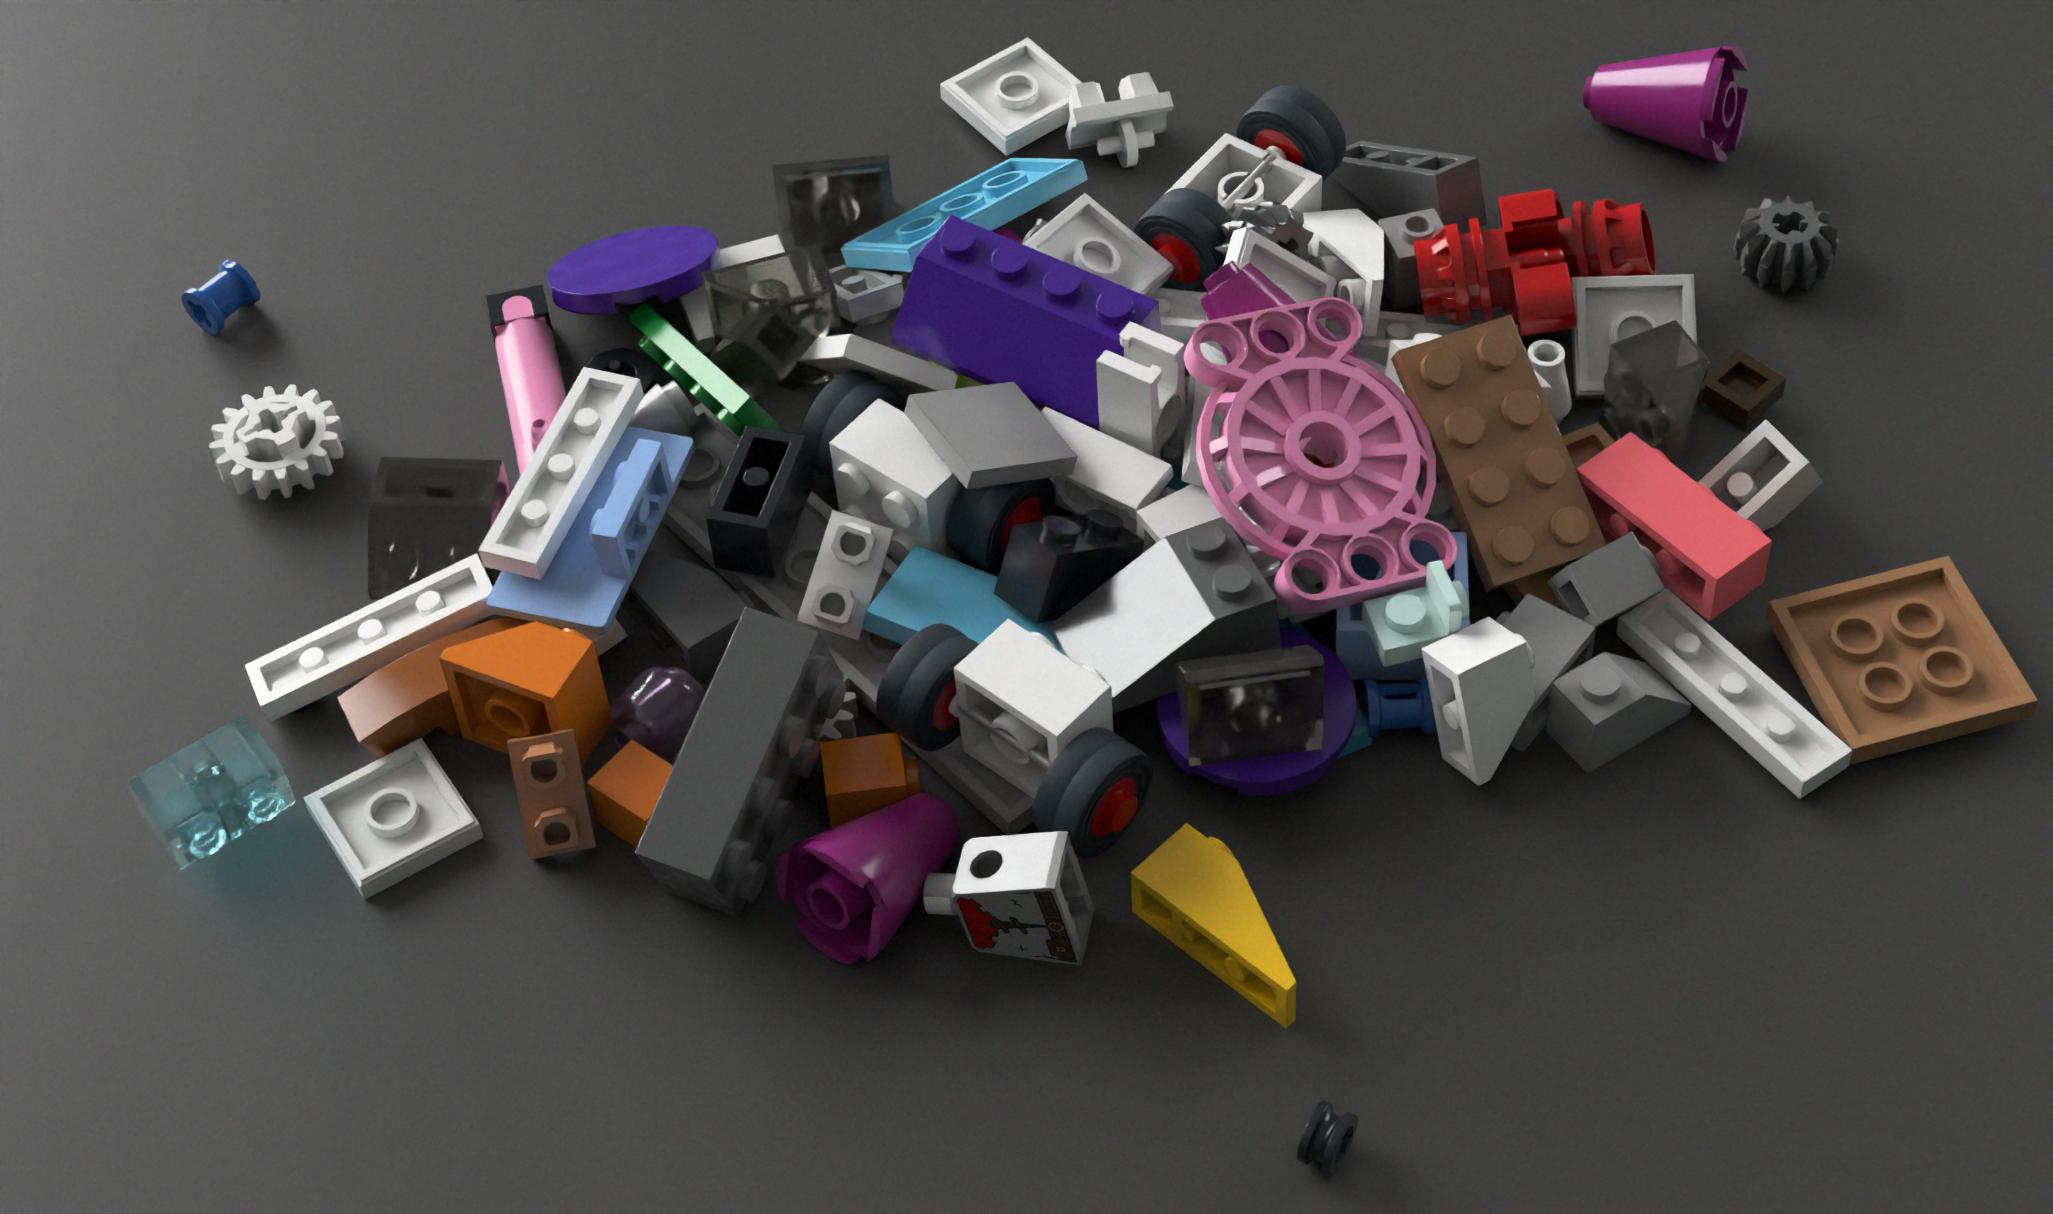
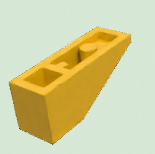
M1186 822L1130 872L1132 912L1287 1029L1295 1021L1296 980L1238 860L1235 859L1231 850L1221 840L1211 836L1207 838Z

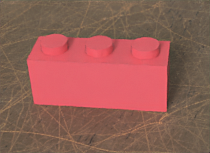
M1629 432L1576 468L1603 537L1611 543L1633 532L1639 544L1647 547L1654 555L1660 570L1659 578L1663 585L1709 622L1764 583L1772 540L1755 523L1742 518L1720 501L1707 486L1694 481L1672 464L1664 453L1656 448H1651L1632 432Z

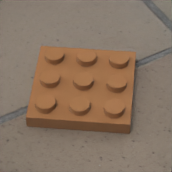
M1949 556L1772 600L1768 603L1766 619L1825 725L1853 750L1849 765L2023 720L2034 715L2038 699Z

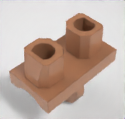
M574 728L539 736L508 740L507 747L530 860L596 847V838Z

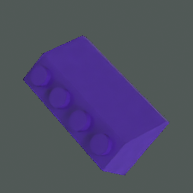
M950 215L916 257L891 338L894 345L982 384L1015 382L1035 407L1043 410L1046 406L1099 431L1096 360L1105 350L1124 357V347L1120 344V332L1130 321L1159 334H1162L1159 301L954 215Z

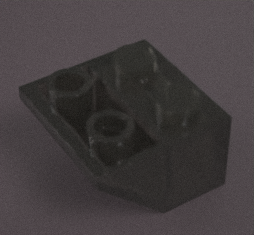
M1676 320L1611 344L1608 370L1604 375L1605 394L1603 409L1598 422L1615 442L1629 432H1632L1651 448H1656L1664 453L1672 464L1686 474L1696 445L1709 359Z
M381 457L368 501V594L370 599H383L476 553L481 560L478 549L511 494L503 460ZM484 567L494 587L501 570Z

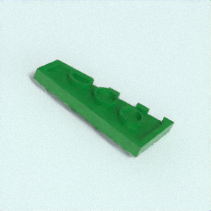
M645 302L628 318L645 334L637 344L739 438H741L746 426L787 432L743 389Z

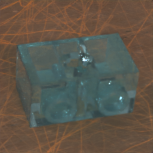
M244 714L127 781L144 821L180 870L202 857L213 854L222 845L256 825L271 820L280 811L296 803L282 763Z

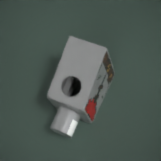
M1067 831L971 838L963 845L956 874L929 873L927 875L923 892L926 912L928 914L959 915L972 948L985 953L1082 965L1094 906Z

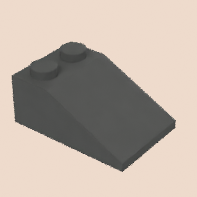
M1224 517L1163 537L1050 625L1051 634L1062 654L1081 666L1088 665L1093 667L1111 685L1113 714L1282 654L1277 597Z

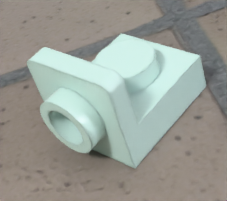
M1441 560L1427 563L1426 586L1366 600L1362 604V620L1383 667L1423 658L1422 648L1461 630L1462 620L1469 618V604L1464 587L1459 580L1451 582Z

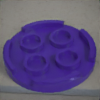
M660 226L638 229L594 241L570 252L552 265L547 273L546 280L554 304L563 310L587 315L615 314L620 311L619 303H639L652 299L657 295L659 301L665 303L701 287L719 270L720 264L718 259L720 249L716 236L710 231L698 227Z
M1279 627L1282 654L1157 698V724L1162 743L1175 763L1190 776L1198 774L1212 782L1238 788V795L1267 796L1302 788L1318 780L1333 768V762L1342 753L1352 736L1353 730H1355L1356 693L1352 679L1343 663L1332 651L1315 639L1300 632Z

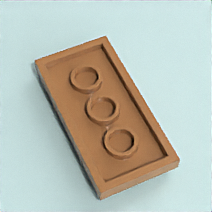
M1511 314L1398 350L1391 357L1405 395L1413 402L1428 428L1436 455V471L1461 532H1467V547L1486 593L1569 565L1607 545Z

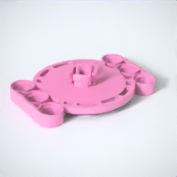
M1324 297L1209 320L1200 324L1194 331L1183 356L1185 367L1192 377L1200 383L1215 387L1206 400L1197 426L1196 457L1203 485L1218 512L1241 537L1264 553L1284 561L1275 576V592L1284 606L1299 614H1315L1426 586L1427 566L1419 564L1410 554L1409 543L1412 541L1421 540L1433 546L1446 571L1456 561L1458 553L1456 540L1451 532L1443 525L1424 518L1429 511L1436 487V455L1428 428L1413 402L1390 378L1367 362L1348 355L1361 336L1363 323L1357 309L1346 300L1337 297ZM1320 318L1335 320L1344 329L1346 339L1343 341H1331L1324 338L1317 330L1315 321ZM1262 330L1279 332L1287 340L1289 351L1274 353L1267 350L1259 341L1258 332ZM1206 341H1215L1222 344L1231 354L1232 362L1226 365H1216L1209 362L1201 353L1200 344ZM1215 412L1224 417L1219 431V439L1210 442L1211 420ZM1303 453L1314 455L1324 465L1332 463L1338 456V463L1334 468H1323L1314 465L1306 459ZM1214 462H1220L1224 481L1230 490L1228 494L1216 474ZM1420 470H1422V490L1419 496L1415 487ZM1241 507L1255 523L1270 532V534L1268 535L1251 523L1238 508ZM1282 540L1288 541V542L1293 543V544H1295V545H1297V546H1296V547H1293V546H1291V545H1288V544H1286V543H1283ZM1355 554L1371 556L1381 567V578L1378 580L1361 578L1351 566V556ZM1297 567L1312 569L1322 580L1323 592L1308 594L1301 591L1292 580V570Z

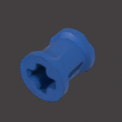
M227 259L218 266V274L199 289L189 288L182 294L181 300L193 321L204 331L215 335L224 328L225 319L243 305H254L260 300L261 294L255 280L248 271L239 263Z
M1420 675L1417 682L1378 684L1374 678H1364L1363 706L1364 716L1368 721V737H1378L1381 730L1420 728L1423 734H1434L1435 717L1426 675Z

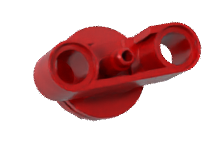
M1552 188L1497 197L1500 229L1481 231L1477 217L1468 219L1469 232L1459 234L1457 223L1444 225L1430 239L1413 241L1425 319L1444 317L1459 325L1471 323V312L1481 311L1483 323L1493 320V307L1515 304L1521 337L1577 327L1567 262L1564 261L1563 250L1560 249L1558 217Z
M1553 191L1558 217L1560 249L1563 250L1564 261L1567 262L1570 281L1572 277L1657 275V260L1652 228L1647 210L1642 202L1623 205L1606 198L1594 201L1593 212H1591L1584 200L1578 201L1572 205L1571 217L1565 218L1560 196L1557 191ZM1515 304L1502 306L1504 316L1511 314L1515 325H1518Z

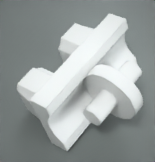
M1148 72L1128 75L1126 78L1121 79L1118 88L1121 100L1105 102L1100 83L1092 81L1075 84L1071 88L1069 96L1070 119L1065 133L1069 150L1097 145L1100 156L1116 153L1122 167H1133L1138 163V149L1154 146V134L1166 131L1167 112L1173 110V101L1169 91L1158 92Z
M832 510L797 621L860 640L865 611L872 603L895 530Z

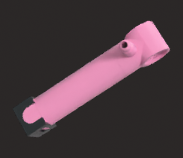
M543 284L485 296L520 476L566 398Z

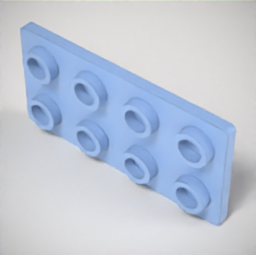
M627 426L542 580L501 571L486 600L490 613L532 622L538 621L547 625L597 635L606 634L695 451L693 439L686 436Z

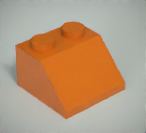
M535 621L446 648L439 657L463 739L509 755L507 741L510 739L539 736L574 728L581 766L583 767L613 723L594 641L587 639L583 634L573 629L565 628L561 630Z

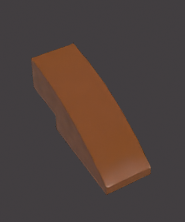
M505 616L447 635L388 664L338 696L337 699L358 742L378 758H382L419 738H423L437 726L450 736L455 735L461 729L439 660L443 651L446 648L525 625L532 621Z

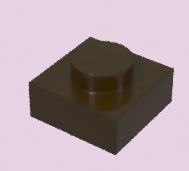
M1736 349L1699 381L1697 399L1744 428H1747L1783 396L1786 378Z

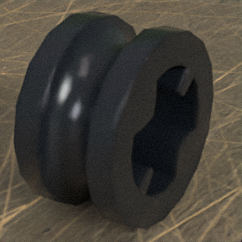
M1323 1100L1314 1109L1306 1124L1299 1142L1297 1160L1306 1165L1311 1163L1312 1160L1319 1161L1322 1164L1321 1170L1332 1176L1341 1167L1351 1147L1358 1125V1117L1350 1112H1346L1343 1116H1337L1333 1113L1334 1106Z

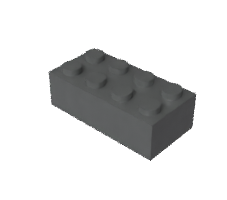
M745 606L634 852L667 892L740 918L746 902H753L758 897L766 878L767 866L764 860L773 840L782 839L790 825L793 815L791 798L800 778L807 779L814 770L820 751V744L817 741L826 718L833 719L837 715L845 696L846 684L843 681L844 677L819 631Z

